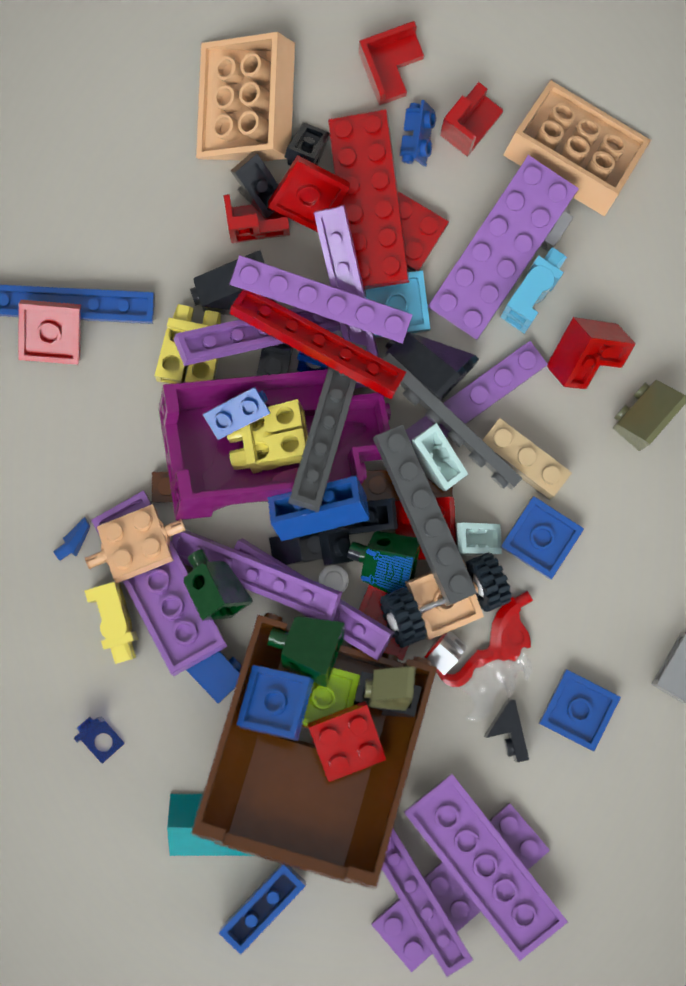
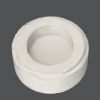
M330 565L321 571L319 583L343 593L348 586L349 577L342 567Z

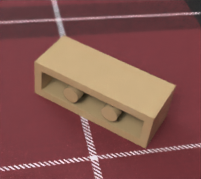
M501 418L497 420L482 440L519 474L525 482L549 500L557 494L572 474L571 471Z

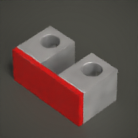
M450 631L440 635L424 657L430 660L431 664L445 675L460 659L467 645Z

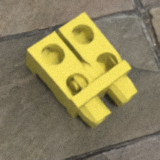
M180 304L177 305L173 318H168L167 329L154 375L158 382L176 384L184 383V380L185 383L215 380L218 358L188 365L187 374L185 375L187 366H184L174 342V337L176 333L221 324V313L205 310L203 323L199 324L192 322L194 308Z
M298 399L269 406L270 414L227 435L230 443L243 441L244 448L233 450L229 453L231 465L235 470L250 468L254 474L262 472V470H271L279 466L301 462L308 438L304 409Z
M112 582L85 590L87 602H97L102 619L100 632L106 638L101 641L103 650L111 649L115 664L137 658L132 642L139 639L136 631L131 632L132 622L121 583Z

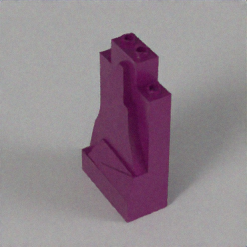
M328 369L163 385L158 409L175 521L212 517L213 511L229 505L268 501V497L291 492L300 463L279 466L271 470H262V472L254 474L250 468L235 470L231 465L229 453L230 451L244 448L243 441L230 443L227 436L218 440L204 418L203 413L256 387L258 392L263 390L267 395L268 401L265 402L267 407L298 399L304 409L308 436ZM370 393L352 396L327 483L357 476L362 485L367 475L364 462L382 460L373 437L390 430L388 420L391 419V409L389 403H385L383 395Z

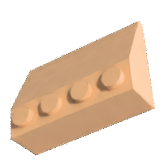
M279 32L201 43L196 158L242 161L251 152H255L262 161L286 159L284 156L292 137L295 43Z
M550 80L516 130L503 156L521 166L527 156L530 155L579 188L573 198L605 217L651 140Z

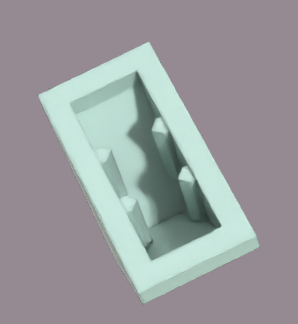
M437 423L411 440L425 476L441 490H448L468 475V472Z
M456 523V546L460 555H483L487 552L502 554V548L500 547L501 524Z

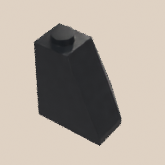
M261 250L245 256L265 263ZM237 260L193 278L195 287L190 288L195 306L201 304L203 312L210 310L223 315H231L229 314L231 306L243 290L229 284Z
M408 331L403 343L390 340L385 345L388 349L385 357L390 353L440 401L448 395L479 361V358L474 354Z

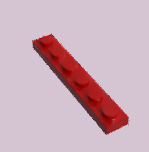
M243 289L231 306L229 314L391 400L406 375V371L262 295Z

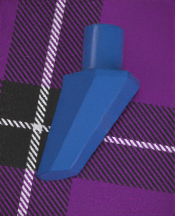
M86 517L63 537L65 543L53 551L59 561L71 553L75 557L78 555L90 529Z

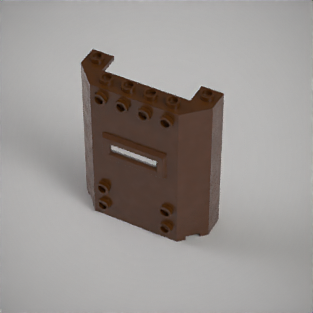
M265 613V616L257 615L191 834L201 839L213 841L214 844L341 882L349 884L352 882L363 887L376 889L437 667L431 666V661L422 657L414 656L413 660L407 658L405 663L398 662L399 658L397 656L383 653L380 659L375 660L353 645L351 648L341 646L334 668L361 675L362 671L373 674L374 670L415 667L414 685L421 686L422 688L415 717L381 715L382 710L368 707L386 760L328 782L314 744L240 728L236 725L253 665L296 674L282 666V649L268 645L272 628L289 632L290 630L287 629L288 623L282 622V617L272 613Z

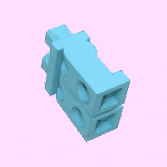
M553 247L544 259L538 256L526 278L506 305L500 318L525 334L539 313L533 309V306L541 302L548 292H551L564 273L560 268L567 257Z

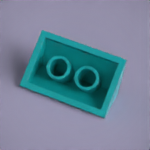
M170 794L167 823L170 856H253L214 844L213 841L192 836L191 832L203 794Z

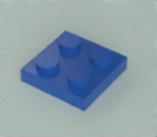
M533 496L500 547L552 580L584 528Z
M253 665L236 725L240 728L298 741L314 680L311 677Z
M565 669L538 724L594 752L621 697Z

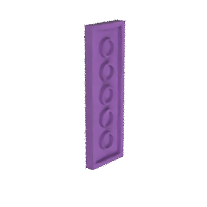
M528 155L428 307L478 340L579 188Z
M143 490L91 521L98 533L97 526L149 506L152 503ZM170 539L169 548L174 561L124 580L123 583L169 672L174 677L226 648L228 645L214 620H201L183 582L184 577L189 572Z
M452 773L403 811L519 961L568 923Z
M510 803L489 820L527 870L550 851ZM442 861L424 876L425 881L456 932L481 912ZM400 899L371 923L411 972L432 955L431 950Z

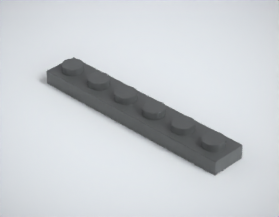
M351 342L364 350L367 348V346ZM331 367L328 368L288 502L316 512L319 511L357 382Z
M390 353L383 359L406 371V375L400 384L405 389L403 395L415 406L420 403L427 410L425 415L433 424L437 423L439 426L441 423L449 431L447 436L458 447L463 444L470 450L471 454L469 457L479 467L482 468L484 465L493 472L491 478L504 489L508 486L512 490L522 480L519 474Z
M401 425L373 437V440L446 606L477 594L404 426Z

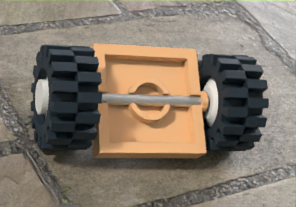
M487 552L466 561L464 564L477 594L449 606H446L432 572L405 582L406 589L403 587L381 596L380 603L382 606L380 607L384 613L383 618L387 622V628L394 632L392 637L395 638L397 645L399 644L401 648H404L425 638L431 640L484 617L481 609L489 612L511 602L510 584L506 581L508 578L503 573L502 565L499 566L498 559L494 558L492 553Z

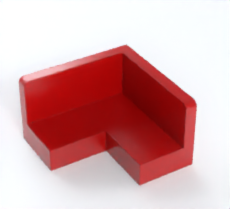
M415 21L359 40L358 53L379 106L407 96V91L398 68L424 59L423 51L416 36L417 26Z
M480 82L475 85L467 97L462 95L444 117L440 133L442 138L467 157L503 113L502 108L486 97L488 89Z
M230 194L223 195L231 243L290 235L288 217L275 211L271 216L265 218L252 204L232 207Z
M573 317L552 354L547 368L564 387L587 389L600 365L622 368L636 343L617 323Z

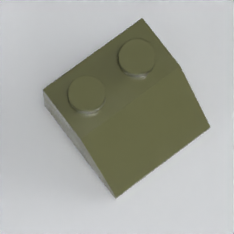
M655 380L650 386L645 382L633 395L637 398L636 402L631 407L625 405L614 417L618 422L613 429L638 451L649 446L686 404V395L658 380Z

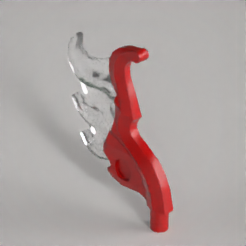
M528 591L515 598L512 596L510 598L511 602L501 606L496 612L491 623L489 645L485 650H477L455 674L446 673L444 675L438 669L436 670V673L446 685L459 687L472 698L475 708L474 712L467 716V719L475 721L486 718L491 713L494 707V699L500 690H506V699H510L515 691V678L518 671H524L525 680H528L531 675V662L521 651L523 647L526 649L531 647V640L519 615L520 608L533 601Z

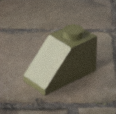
M415 667L374 670L371 679H366L364 697L369 698V707L406 711L413 699Z

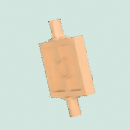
M151 504L97 526L101 539V552L85 557L86 564L91 569L107 563L116 583L122 582L174 561L169 548V537L186 531L182 519L164 525L159 518L156 507Z

